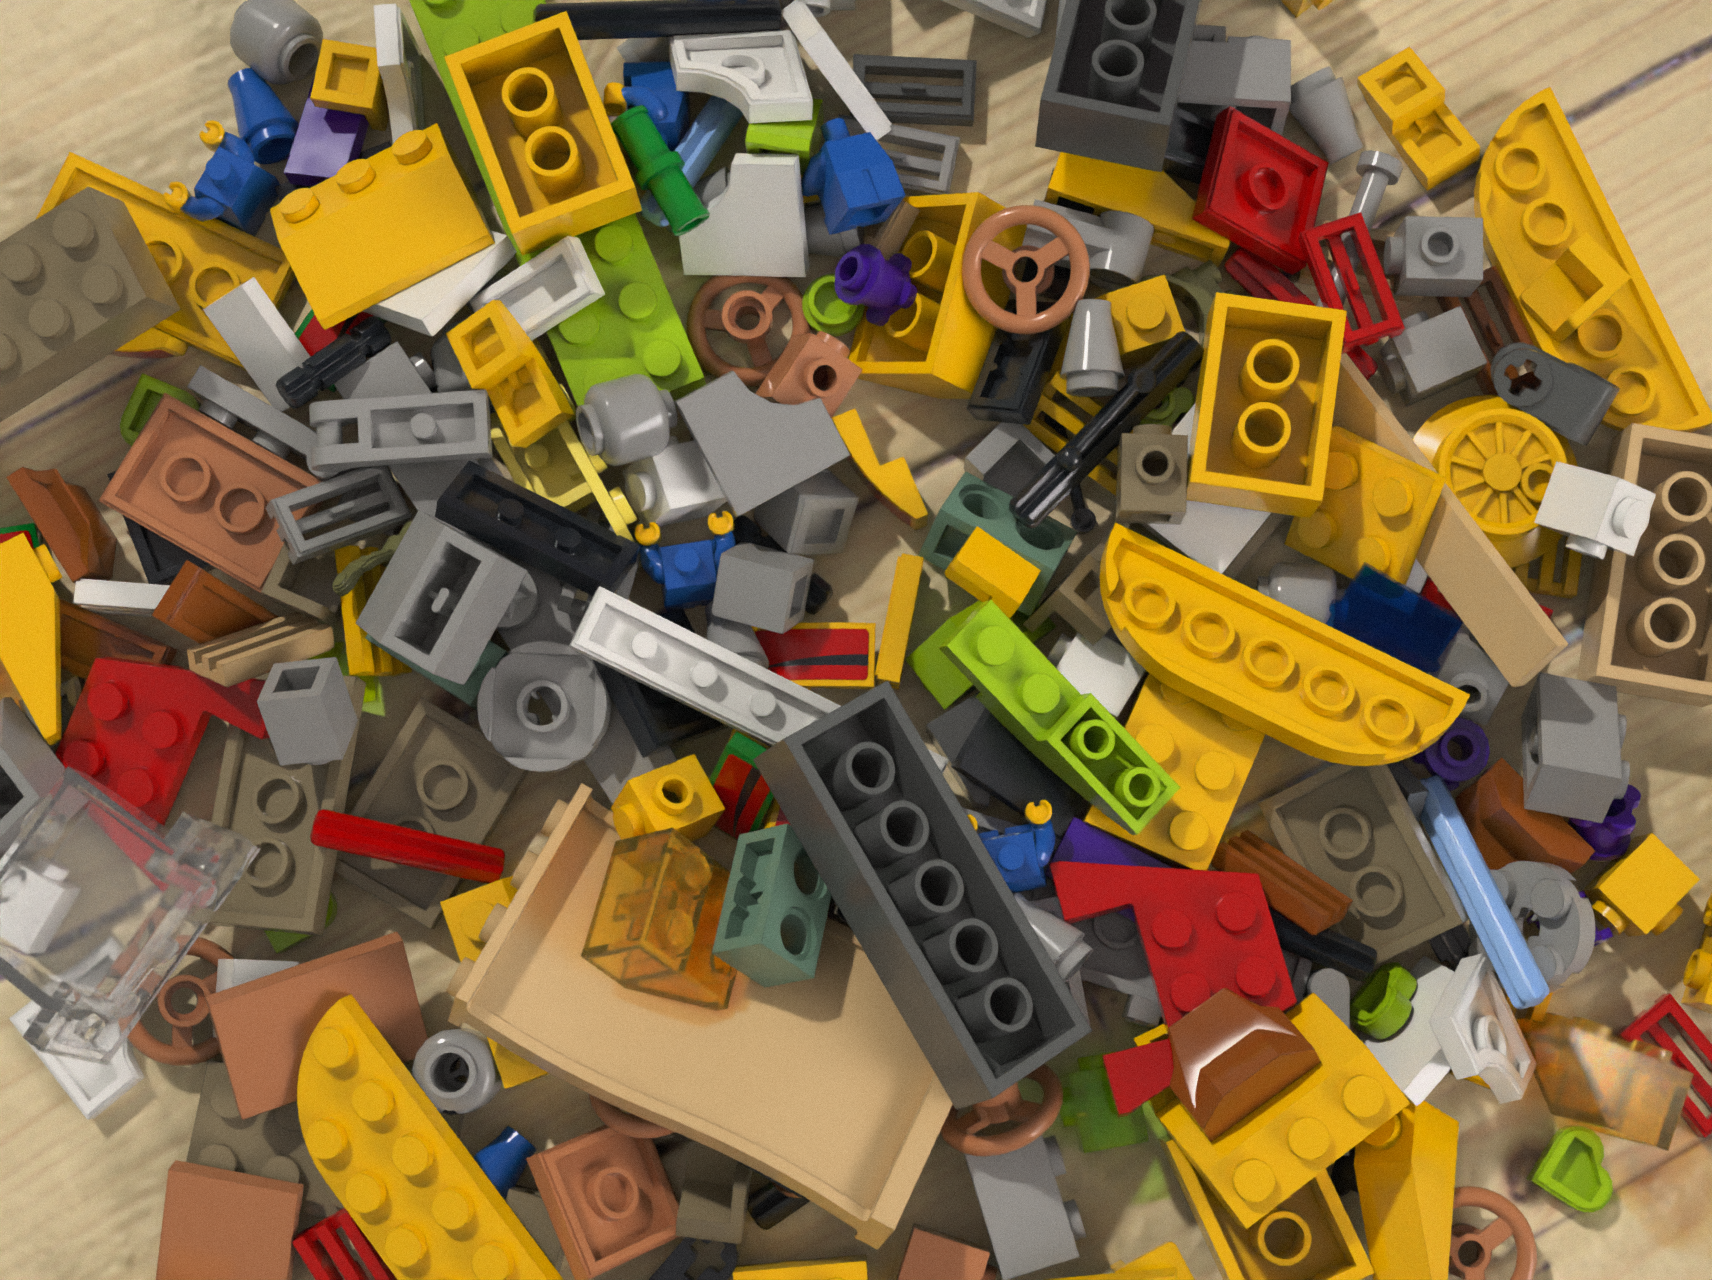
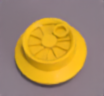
M1497 395L1472 396L1450 403L1429 417L1413 436L1412 440L1438 474L1446 477L1445 483L1510 568H1515L1537 559L1561 539L1562 534L1538 525L1534 521L1556 461L1577 466L1575 455L1565 436L1547 427L1536 417L1508 404Z

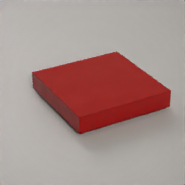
M1229 106L1216 116L1192 220L1293 275L1306 267L1307 262L1298 237L1301 231L1315 227L1329 163Z

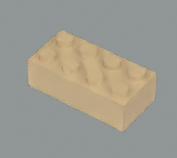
M1631 423L1611 439L1607 474L1619 477L1653 492L1656 496L1650 510L1648 526L1640 537L1634 556L1607 549L1603 560L1594 558L1577 679L1616 686L1618 693L1705 707L1712 704V436Z

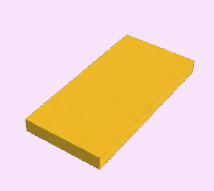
M69 152L36 219L88 186L123 201L181 309L153 326V328L246 371L203 309L254 277L278 310L295 276L283 250L215 218L202 222L183 212H174L164 201L163 194Z

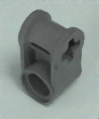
M1525 342L1510 343L1501 348L1493 357L1490 366L1491 380L1499 397L1508 404L1536 417L1547 427L1586 446L1589 444L1620 391L1619 387L1599 375L1572 362L1567 363ZM1526 359L1531 360L1530 368L1536 376L1535 381L1532 384L1521 381L1516 389L1511 388L1512 381L1505 369L1510 364L1521 367Z

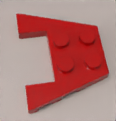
M108 656L95 658L55 755L85 794L77 804L178 908L185 912L193 911L196 908L206 850L165 829L164 825L212 714L261 740L270 738L257 704L266 680L252 678L230 687H225L181 666Z
M1066 861L1049 863V872L1063 921L1071 924L1126 909L1132 910L1167 1035L1168 1028L1223 988H1228L1239 996L1260 1006L1279 1007L1283 1013L1295 1006L1297 1000L1259 874ZM1169 1035L1168 1039L1102 1056L1103 1066L1118 1118L1128 1116L1144 1103L1165 1089L1170 1088L1174 1065Z

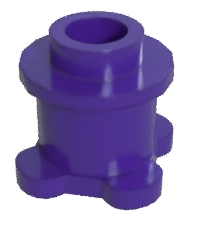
M861 244L854 247L837 264L835 270V291L837 296L848 305L862 304L868 307L866 312L867 321L876 326H883L888 322L892 314L901 308H909L916 299L917 288L911 284L909 274L912 262L910 258L901 253L892 255L889 261L884 259L882 252L871 244Z
M1457 717L1449 729L1435 743L1422 752L1410 757V759L1415 764L1423 765L1431 776H1440L1444 779L1449 791H1453L1459 787L1460 781H1467L1473 778L1486 766L1490 754L1489 742L1482 728L1471 720ZM1449 740L1456 742L1461 747L1462 757L1460 761L1453 759L1449 755L1447 750Z
M1628 784L1626 793L1621 800L1613 799L1603 823L1569 818L1567 823L1595 850L1589 858L1590 860L1610 861L1618 859L1626 853L1631 842L1630 833L1634 831L1636 819L1632 815V810L1639 806L1641 793L1634 786Z

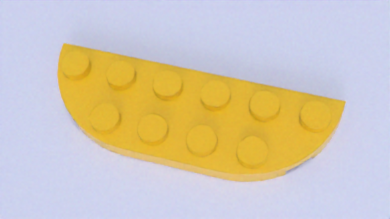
M1551 87L1536 93L1517 107L1497 130L1485 150L1476 175L1474 188L1475 218H1483V247L1492 266H1496L1534 346L1567 363L1577 364L1620 388L1600 424L1618 431L1624 430L1631 423L1689 433L1710 426L1712 424V412ZM1587 231L1632 278L1569 337L1559 344L1521 305L1519 296Z
M1116 522L1110 532L1100 563V592L1108 620L1116 636L1130 655L1146 671L1167 686L1298 751L1328 762L1350 766H1376L1398 762L1422 752L1435 743L1456 720L1470 697V694Z
M350 994L339 999L319 1021L303 1053L297 1083V1106L300 1126L308 1152L316 1168L397 1280H564L353 995Z

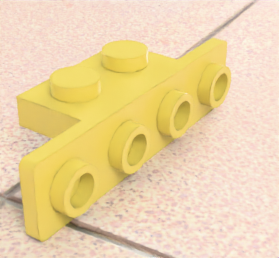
M535 338L532 340V343L549 368L552 367L539 341ZM562 384L559 386L575 415L527 448L512 446L497 413L490 414L491 439L516 484L574 513L598 501L616 535H621L635 542L627 525L635 522L637 518L619 486L609 492L604 487L598 474L609 467L599 455H589L582 441L578 440L570 425V422L576 420V408Z

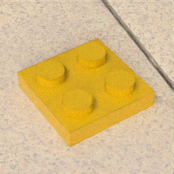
M1334 426L1331 430L1323 500L1311 518L1294 516L1284 544L1388 598L1401 596L1446 477L1340 426Z

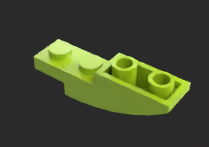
M992 600L982 602L939 647L946 657L980 691L976 698L1004 727L1077 793L1130 834L1138 835L1181 788L1091 693L1080 694Z

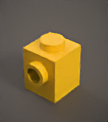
M692 754L628 780L611 806V809L613 811L614 826L619 837L624 843L633 847L642 863L706 836L724 812L725 807L695 754Z
M1653 833L1634 837L1626 853L1618 859L1611 860L1582 891H1585L1587 897L1594 903L1592 909L1597 921L1605 928L1609 927L1613 934L1620 936L1624 932L1628 937L1647 935L1651 932L1654 936H1657L1669 928L1682 914L1684 909L1678 902L1700 879Z

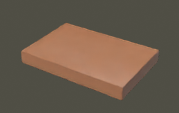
M164 393L99 501L262 594L261 591L284 544V542H281L276 531L279 528L276 518L270 519L266 506L272 499L323 481L169 394ZM324 501L293 511L292 515L295 521L316 514Z
M398 932L205 996L234 1100L242 1120L297 1101L299 1068L309 1038L326 1012L339 999L350 994L353 995L402 1063L415 1059L417 1051L428 1037L404 943Z

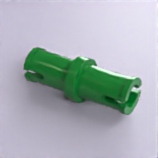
M644 105L636 106L618 116L611 123L614 134L617 135L638 170L635 179L642 190H650L671 225L674 235L686 234L703 224L709 218L710 213L707 208H704L682 171L685 162L678 151L671 152L648 115L647 108Z

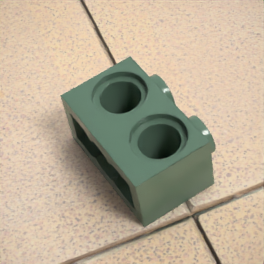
M965 471L940 508L918 556L924 557L925 560L946 570L971 533L978 526L1041 570L1017 609L1031 617L1054 578L1077 531L1050 516H1047L1036 528H1027L1009 510V503L1013 496Z
M788 823L739 835L712 950L713 955L764 988L814 978L831 899V893L792 826Z

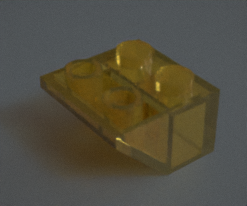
M673 827L615 841L581 957L626 989L716 1011L727 1009L737 969L713 955L712 950L730 871Z
M1545 1012L1542 1022L1523 1018L1517 1019L1519 1028L1537 1063L1533 1072L1534 1077L1552 1115L1610 1137L1669 1151L1694 1075L1691 1072L1669 1064L1672 1052L1643 1041L1633 1039L1632 1043L1613 1037L1611 1036L1613 1029L1581 1017L1573 1016V1019H1569L1554 1013Z

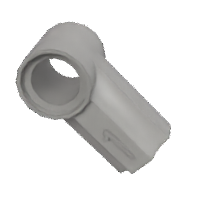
M1035 199L1033 205L1048 208L1062 215L1081 235L1089 256L1090 283L1110 291L1140 283L1154 233V227L1149 221L1140 216L1122 211L1102 212L1100 216ZM1027 224L1022 246L1031 245L1041 248L1057 238V236L1043 227ZM1068 255L1053 264L1071 269Z

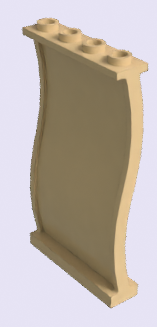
M581 783L569 804L558 799L541 830V834L549 837L540 854L537 855L528 850L520 862L510 882V886L518 889L508 908L497 903L489 914L478 937L487 943L475 962L465 957L453 975L446 990L447 994L455 998L448 1022L458 1027L462 1023H466L509 1051L553 1076L611 1105L715 1149L765 1174L806 1197L856 1229L857 1232L854 1236L856 1239L878 1250L895 1231L953 1103L852 929L827 918L814 978L764 988L712 954L729 877L674 849L641 863L633 847L624 843L619 837L613 822V812L593 800L591 797L593 789Z

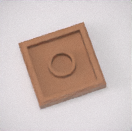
M603 1125L526 1158L575 1280L594 1278L680 1237L676 1236L679 1203L652 1138L630 1137L616 1132L607 1125Z
M175 1160L168 1169L156 1280H292L296 1251L292 1241L298 1234L304 1184Z

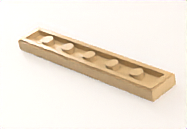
M1346 353L1341 354L1332 427L1340 426L1438 473ZM1444 483L1416 559L1512 688L1524 686L1569 644L1451 489Z

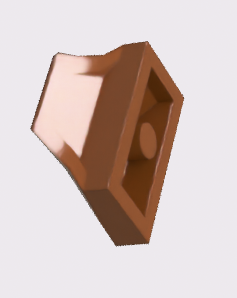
M21 467L6 477L73 583L76 584V581H80V579L106 581L112 579L117 538L84 487L64 481L57 469L37 471Z
M1502 757L1464 787L1456 796V805L1489 870H1499L1512 862L1532 861L1554 864L1572 874L1585 865L1595 852L1560 815L1524 809L1523 778Z
M1228 988L1221 989L1168 1028L1174 1065L1169 1087L1210 1142L1321 1063L1315 1049L1279 1007L1260 1006L1239 996Z

